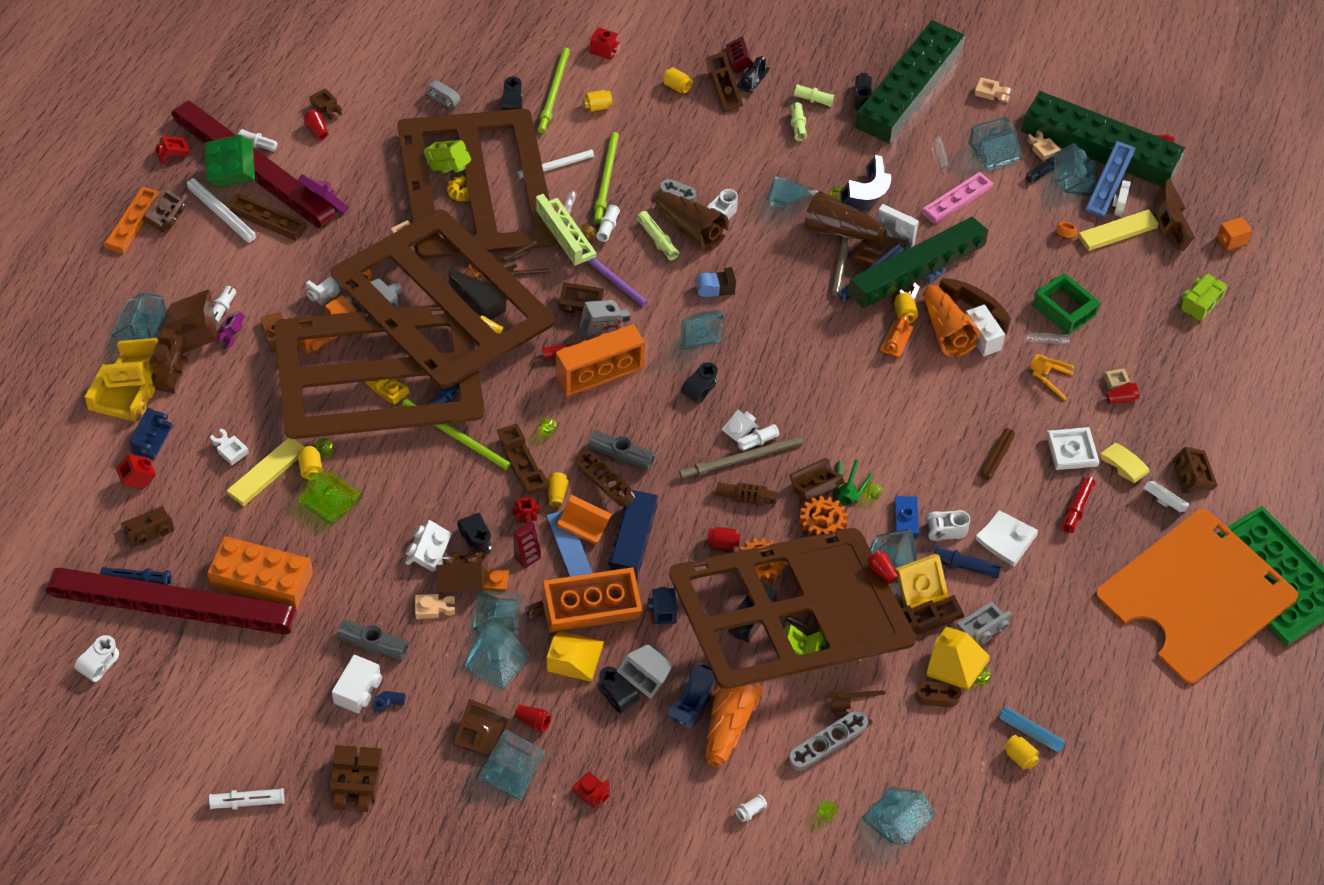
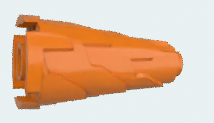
M938 285L928 286L923 293V298L927 305L940 349L949 357H951L949 353L954 354L955 357L969 353L977 346V337L979 339L981 337L979 328Z
M717 682L715 683L712 717L706 738L708 742L705 758L708 760V764L714 767H721V764H726L733 748L738 743L742 730L746 727L752 711H755L761 698L763 688L759 683L756 684V687L749 684L731 689H723Z

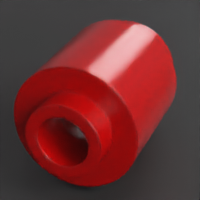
M709 528L707 546H712L713 549L734 551L735 547H739L740 534H736L737 529Z

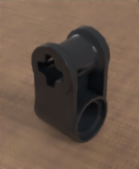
M508 77L504 81L502 110L522 109V83L518 77Z
M711 362L701 364L682 385L681 393L698 404L703 402L717 384V366Z
M479 512L457 521L459 531L472 551H482V554H489L491 552V533Z
M609 666L600 671L598 689L618 713H622L639 701L640 697L637 690L617 672L616 668Z

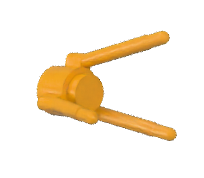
M1037 354L1030 365V369L1034 370L1032 375L1039 378L1065 401L1067 398L1042 374L1047 375L1052 368L1072 376L1074 373L1065 368L1074 369V366L1047 358L1042 354Z

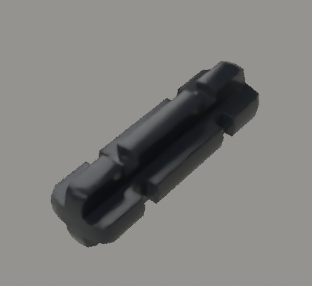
M1050 157L1047 161L1036 166L1026 173V180L1034 183L1058 167V159Z

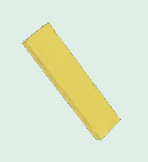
M1146 210L1079 232L1078 238L1085 248L1091 251L1156 229L1159 223L1150 210Z
M286 439L227 490V494L244 507L298 460L299 452L304 446L295 439Z

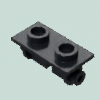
M763 56L756 58L753 62L754 65L748 68L736 84L737 87L754 93L771 70V68L766 66V58Z

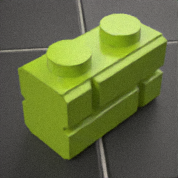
M461 140L434 142L423 152L426 159L429 160V166L432 171L447 173L454 170L455 172H460L466 168L465 165L471 162L470 155L466 151L464 142Z
M1208 273L1201 279L1197 278L1192 285V290L1184 292L1181 298L1183 301L1181 310L1202 321L1224 296L1227 287L1226 283L1219 279L1216 280L1214 276Z

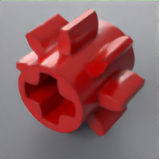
M525 496L520 500H515L516 507L512 508V514L516 515V522L527 524L531 521H537V514H540V506H536V499L532 500Z

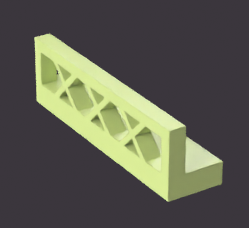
M544 194L536 196L537 213L574 266L595 258L597 253L559 199L555 198L548 201ZM554 206L559 210L558 213L554 210ZM585 249L588 253L582 255V250Z

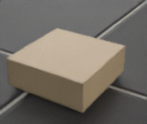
M1124 368L1105 371L1103 375L1109 391L1130 382Z

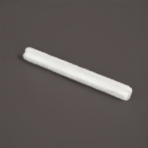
M195 178L187 181V188L246 242L251 243L252 240H255V232Z

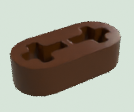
M926 681L918 685L915 696L922 705L954 707L959 703L961 689L949 683ZM924 690H927L930 696H925ZM947 692H951L953 698H949Z

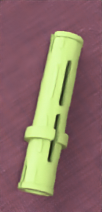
M647 211L640 212L636 219L652 237L655 246L659 250L661 249L669 260L676 259L679 251L672 244L671 238L662 232Z

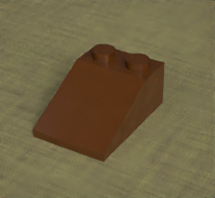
M209 289L170 305L165 329L174 330L176 335L183 336L182 354L218 340L211 291Z

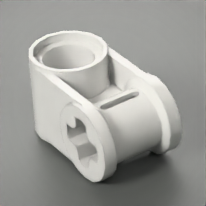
M725 189L707 207L720 211L730 219L737 211L738 194L732 189Z
M963 510L929 513L926 516V523L929 524L930 528L928 533L929 539L941 541L966 537L970 524L969 514Z
M109 635L97 638L89 649L77 659L74 666L75 670L93 682L99 681L119 658L115 640Z

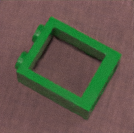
M1063 273L1059 277H1054L1046 286L1036 290L1033 307L1069 336L1097 316L1101 302L1066 273ZM1062 289L1082 307L1069 315L1049 297Z

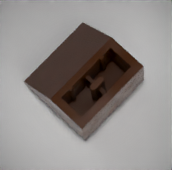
M470 551L468 555H459V552L446 553V556H443L436 564L438 592L484 590L487 583L488 554H482V551Z

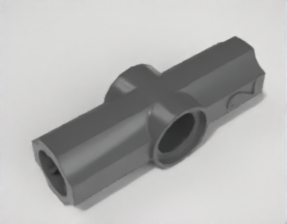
M597 430L593 431L588 442L589 449L612 457V460L617 464L623 465L628 463L647 471L651 469L656 456L655 452L632 444L631 440L625 436L613 437Z
M345 619L341 621L336 635L338 640L362 647L370 655L380 653L398 660L405 658L409 647L408 640L384 633L376 625L366 627Z

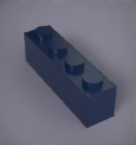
M632 490L635 499L630 505L623 507V511H626L625 516H620L618 529L621 530L620 534H615L613 547L616 548L615 552H610L608 565L611 566V571L633 567L635 578L638 580L657 511L658 495Z

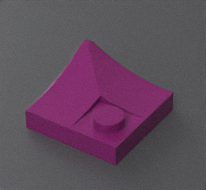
M303 174L298 178V182L314 191L343 214L349 209L336 196L328 181L313 180Z

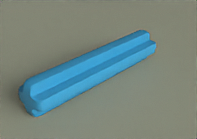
M1005 707L1000 713L999 718L1056 752L1062 750L1065 744L1062 738L1008 707Z

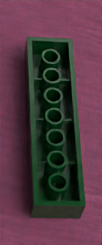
M931 20L859 109L855 128L890 144L961 54L965 34Z
M1042 91L1038 92L1027 110L1021 132L1028 135L1031 134L1033 137H1036V132L1040 131L1043 133L1044 139L1050 138L1057 146L1105 165L1116 141L1135 147V152L1125 173L1158 186H1162L1167 179L1172 181L1182 162L1186 149L1184 146Z

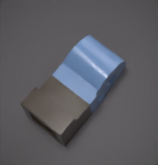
M732 267L724 268V272L701 273L695 277L698 295L701 297L735 294L736 279Z

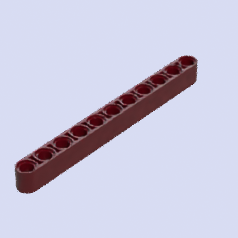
M189 100L171 112L176 123L204 144L210 141L237 136ZM253 148L254 181L317 228L323 227L336 217L334 208L328 202Z
M54 568L46 587V592L56 598L282 635L291 633L297 613L293 606L282 603L66 568Z

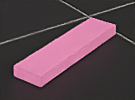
M978 172L922 208L921 213L936 225L992 189L994 183L981 172Z

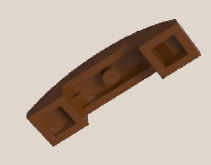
M942 278L940 280L939 287L951 297L954 303L960 299L973 308L985 305L1005 335L1008 334L1011 318L1001 304L981 289L959 280Z
M518 423L498 429L497 433L503 450L524 490L531 494L549 488V483L543 471L538 469L526 446L525 437Z

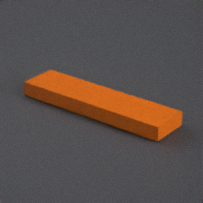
M141 187L105 241V249L121 254L125 253L145 221L142 218L160 194L159 191Z

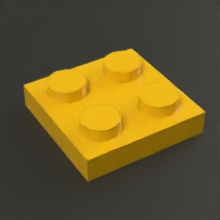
M933 554L895 568L899 575L898 583L904 607L910 605L912 609L930 600H933V603L949 597L939 555Z

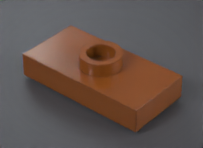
M281 312L260 317L271 353L277 352L274 324L276 321L283 319Z

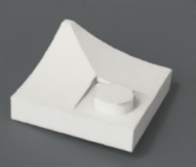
M882 204L878 211V221L884 224V228H887L886 236L906 240L904 250L913 247L919 221Z
M999 510L987 526L976 535V540L991 553L1015 567L1037 536L1038 530Z

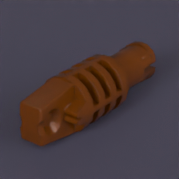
M717 482L716 496L735 498L737 502L764 506L765 503L776 504L778 492L767 490L766 486L742 482L737 483V485Z

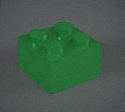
M237 135L205 143L208 182L218 188L255 180L252 141L243 135Z

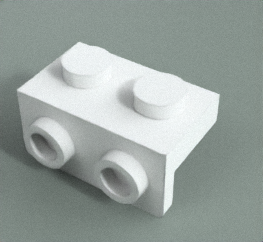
M428 520L423 525H419L413 533L414 541L406 550L405 554L408 556L405 563L410 565L414 561L434 572L436 564L442 558L452 533L431 520Z

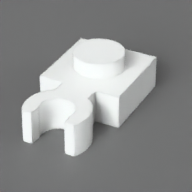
M1123 180L1119 195L1114 196L1112 206L1116 207L1115 216L1122 217L1131 183L1129 181Z
M224 429L219 430L221 438H215L213 435L210 436L211 442L217 447L218 453L231 466L249 454L248 448L235 436L229 439Z

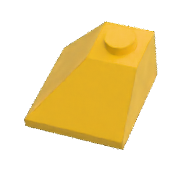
M946 627L935 641L927 676L969 690L990 660V656L968 633Z
M559 631L553 637L547 655V671L592 682L604 641Z

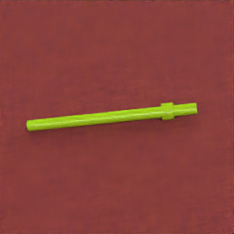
M566 47L562 49L544 110L541 111L539 116L540 123L537 131L541 134L545 133L547 124L550 123L552 118L551 111L570 53V49Z
M612 132L610 136L599 196L594 205L595 215L593 221L596 224H600V220L607 207L606 197L619 137L617 132Z
M405 399L402 403L403 407L418 406L408 399ZM448 424L434 425L506 471L510 468V462Z

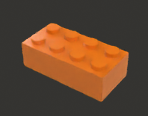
M632 324L610 333L601 334L596 338L582 341L579 344L562 348L556 352V379L565 395L570 396L644 369L645 341L636 326Z
M225 536L207 573L211 588L252 599L291 605L297 610L313 575L311 558Z
M633 567L544 580L540 588L549 633L637 620L642 613Z

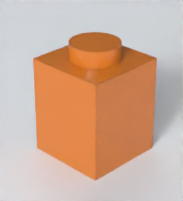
M1240 217L1221 223L1217 238L1228 251L1247 245L1253 231L1244 218Z

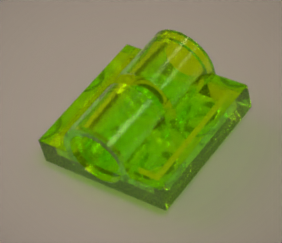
M328 470L323 475L321 473L314 474L306 484V491L298 497V500L308 510L333 526L362 499V493Z

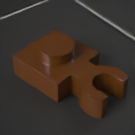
M326 88L309 97L310 103L320 113L326 111L327 117L330 120L334 119L333 112L338 113L340 116L342 115V109L337 105V99Z

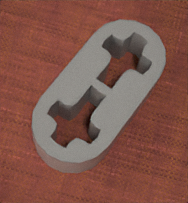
M437 80L432 81L426 87V91L432 99L449 109H453L461 102L456 91Z
M671 179L661 182L660 193L669 192L696 202V190Z

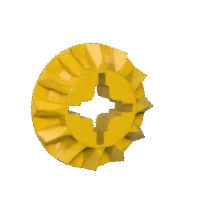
M463 175L460 178L454 176L452 181H448L447 193L452 199L460 202L470 201L466 177Z

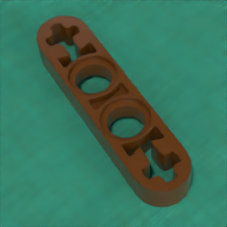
M583 451L577 456L576 463L580 470L617 505L625 507L634 501L635 495L631 487L592 451ZM598 470H604L601 475L594 476ZM616 481L614 486L606 487L609 482ZM620 490L625 495L624 497L619 495Z

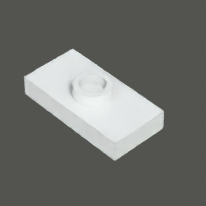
M1155 481L1146 483L1144 489L1158 497L1157 502L1165 507L1170 505L1179 512H1186L1189 503Z

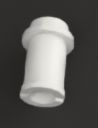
M758 794L747 803L739 804L735 810L736 815L742 822L750 821L753 815L767 808V802L762 795Z

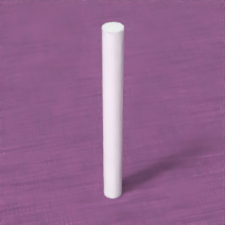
M591 149L542 164L543 171H549L592 158L594 153ZM522 170L517 171L519 179L524 178Z

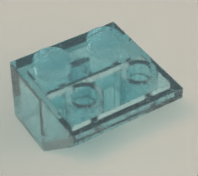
M1007 116L971 128L968 144L986 170L1022 159L1016 129Z
M1075 144L1054 153V183L1065 193L1092 196L1098 182L1097 163L1091 160L1085 151Z
M142 292L126 301L111 334L112 337L125 340L156 338L166 314L163 296Z
M505 729L478 778L521 801L547 752Z
M892 787L885 791L884 796L877 803L872 804L868 808L862 819L889 843L905 846L936 813L923 792Z

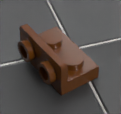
M1184 447L1173 457L1172 461L1184 493L1189 494L1195 488L1213 491L1218 486L1204 450Z
M163 506L121 523V527L132 548L144 545L148 541L174 531L172 518L166 513Z

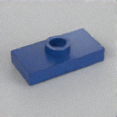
M895 496L896 537L918 538L917 497Z

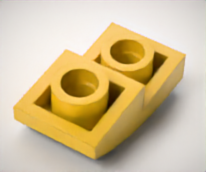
M395 379L365 382L373 391L393 405L410 393L408 386Z

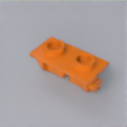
M902 315L897 321H893L880 352L900 358L914 328L909 325V318Z

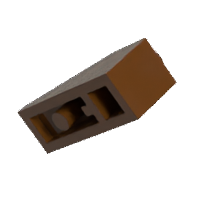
M725 51L708 56L706 58V65L724 111L727 112L742 107L743 102Z

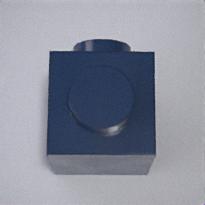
M659 587L652 589V598L647 599L648 612L653 614V624L676 623L677 604L675 588Z

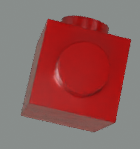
M598 27L590 39L591 54L611 60L614 54H617L620 50L621 43L619 42L618 33Z
M128 454L115 468L122 485L138 489H144L156 476L150 459Z

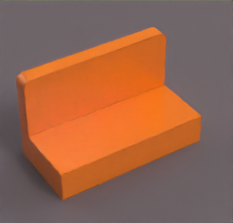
M571 495L557 523V527L597 545L612 514Z

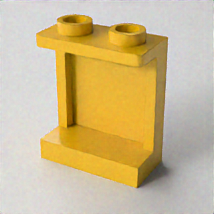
M148 338L119 341L117 347L120 356L115 364L102 365L100 368L106 388L147 384L153 374V366H150L149 361L158 339Z
M99 369L85 395L87 408L90 411L137 422L140 415L145 413L146 404L149 398L153 397L155 386H153L152 378L150 377L145 385L106 388Z

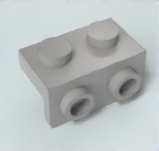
M991 601L958 622L956 629L968 633L977 644H985L995 633H1002L1009 627L1012 614L1009 610L1003 613Z

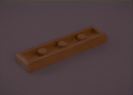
M238 193L226 206L235 215L295 241L307 229L306 222Z

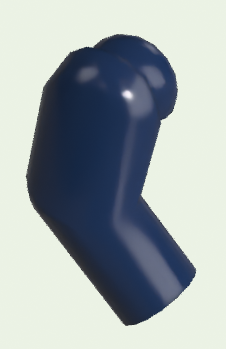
M383 691L373 699L372 707L375 711L380 712L392 704L405 705L406 693Z

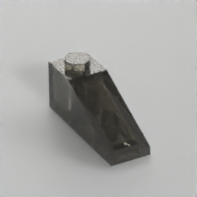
M452 269L448 271L449 285L480 317L483 315L492 320L506 312L507 298L492 284Z

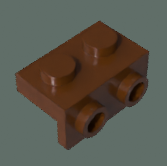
M164 187L142 219L164 233L167 227L172 228L178 219L175 216L177 212L181 214L186 208L187 203L185 200L188 195L184 193L180 198Z
M563 282L560 299H558L557 304L563 312H583L585 302L603 301L605 290L604 288Z
M827 458L790 474L794 494L805 500H811L813 497L816 499L820 494L834 491L838 486L844 484L843 475L831 469L830 461Z

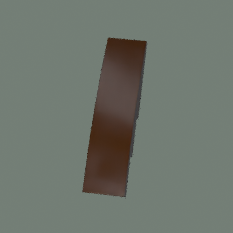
M955 595L936 603L930 600L912 609L910 605L901 608L915 635L965 617Z

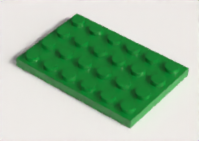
M1263 506L1229 525L1228 528L1298 592L1297 601L1270 622L1267 627L1286 646H1289L1323 624L1324 567ZM1222 531L1216 533L1221 538L1226 536ZM1269 574L1265 576L1272 585L1277 582Z

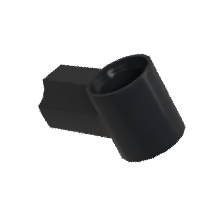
M860 73L858 76H855L853 106L859 111L872 94V77L868 73Z

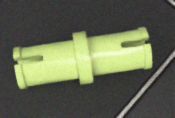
M798 84L794 92V97H800L810 100V103L814 104V102L829 107L832 106L834 99L833 94L818 91V88L811 89Z
M795 103L796 109H794L793 104L790 105L792 115L791 126L794 128L795 139L802 141V135L804 140L807 138L806 118L803 116L802 104Z

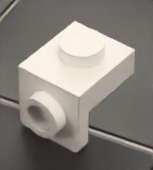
M331 276L318 286L311 281L306 282L308 298L321 306L334 299L340 292L339 284Z
M737 410L722 430L737 442L738 439L747 436L753 427L758 429L759 426L754 422L756 418L748 411L743 414Z

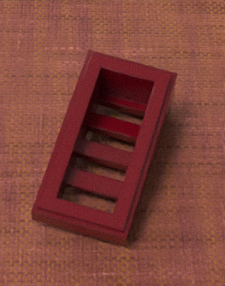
M743 36L726 44L730 62L736 73L754 65Z
M531 521L513 532L514 558L523 568H527L541 559V550L535 525Z

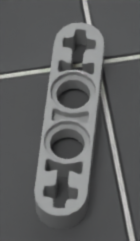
M853 711L798 745L789 755L788 763L790 767L796 771H803L859 736L867 727V716L861 711ZM853 719H855L856 721H862L860 727L858 725H854L850 728V731L848 730L847 727H849L852 724ZM839 729L844 733V738L836 740L832 737L831 732ZM820 741L825 745V750L817 752L813 749L812 744ZM808 750L809 754L805 756L803 763L801 761H795L796 755L801 757L805 755Z

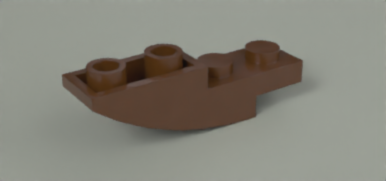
M1167 179L1155 197L1156 216L1163 234L1171 236L1178 251H1185L1195 236L1183 215V211L1186 208L1171 179Z

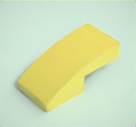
M1116 442L1101 453V460L1118 468V475L1133 483H1136L1150 472L1149 468L1136 455Z

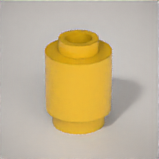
M674 67L667 69L663 74L664 85L679 93H687L690 90L693 81L689 75Z
M603 89L585 93L583 98V106L589 112L608 109L609 106L613 105L612 95L609 90L605 91Z
M909 293L898 294L894 301L897 317L905 315L909 318V323H912L918 318L915 300Z
M312 446L302 448L298 455L300 474L305 479L315 480L323 473L320 453Z
M1017 735L1012 736L1003 748L1007 752L1006 755L1023 770L1027 768L1032 769L1040 759L1038 758L1039 751L1023 737H1018Z

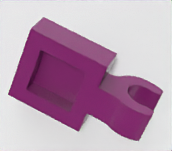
M240 311L226 316L218 331L220 334L217 335L218 340L216 342L224 339V349L230 348L233 345L234 339L232 334H236L242 328L241 323L245 315Z

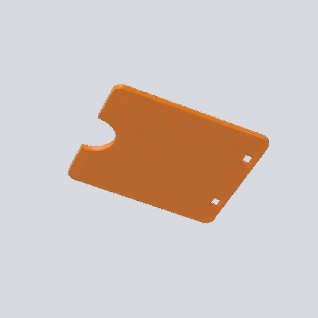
M1199 509L1099 586L1096 593L1098 600L1124 625L1136 619H1147L1159 625L1165 635V644L1157 656L1188 684H1194L1293 605L1298 598V592L1293 586L1207 509ZM1218 527L1226 536L1221 538L1214 530ZM1267 574L1277 581L1274 585L1265 578Z

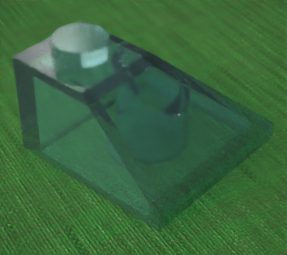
M774 176L766 199L771 201L770 205L782 209V206L794 205L812 198L817 192H820L817 189L791 179Z
M718 310L702 311L683 319L681 322L680 349L684 350L721 342L723 312Z
M910 529L875 536L870 548L872 554L878 550L887 553L894 568L917 561L913 534Z
M478 590L473 631L519 634L524 593Z
M492 620L478 636L465 664V668L504 690L528 661L530 654L511 631Z

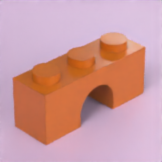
M343 295L325 305L326 315L357 312L356 308ZM312 323L299 324V327L312 326ZM337 337L299 340L297 345L308 355Z

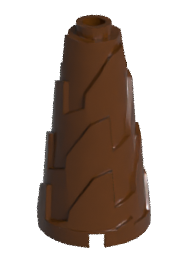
M817 192L813 196L807 212L810 213V218L805 217L806 230L830 236L836 235L848 239L855 238L878 242L880 239L883 240L885 238L887 228H884L883 223L823 192Z
M669 192L660 193L656 198V207L701 249L713 250L725 238L722 232L724 229L728 231L729 219L720 211L713 208L710 209L698 202H692L682 196L679 197Z

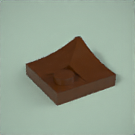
M885 236L883 240L880 239L878 242L862 240L854 256V263L869 268L894 246L900 245L904 249L906 240Z
M469 699L453 746L499 760L514 717Z

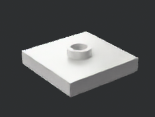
M1089 427L1047 431L1046 437L1056 470L1098 467L1099 459Z

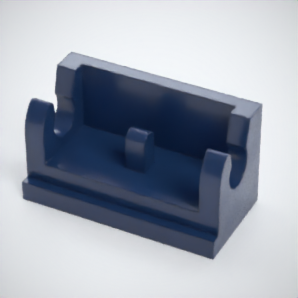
M152 408L146 409L129 440L132 454L152 460L156 459L173 427L171 422L164 421L167 420L168 415L152 410Z

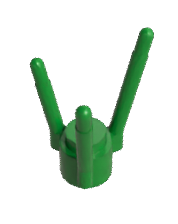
M857 459L854 460L848 482L838 486L834 495L843 505L850 506L853 503H858L860 495L873 477L872 473L869 474L859 490H856V486L852 483L859 462ZM839 460L837 462V473L842 475V462Z

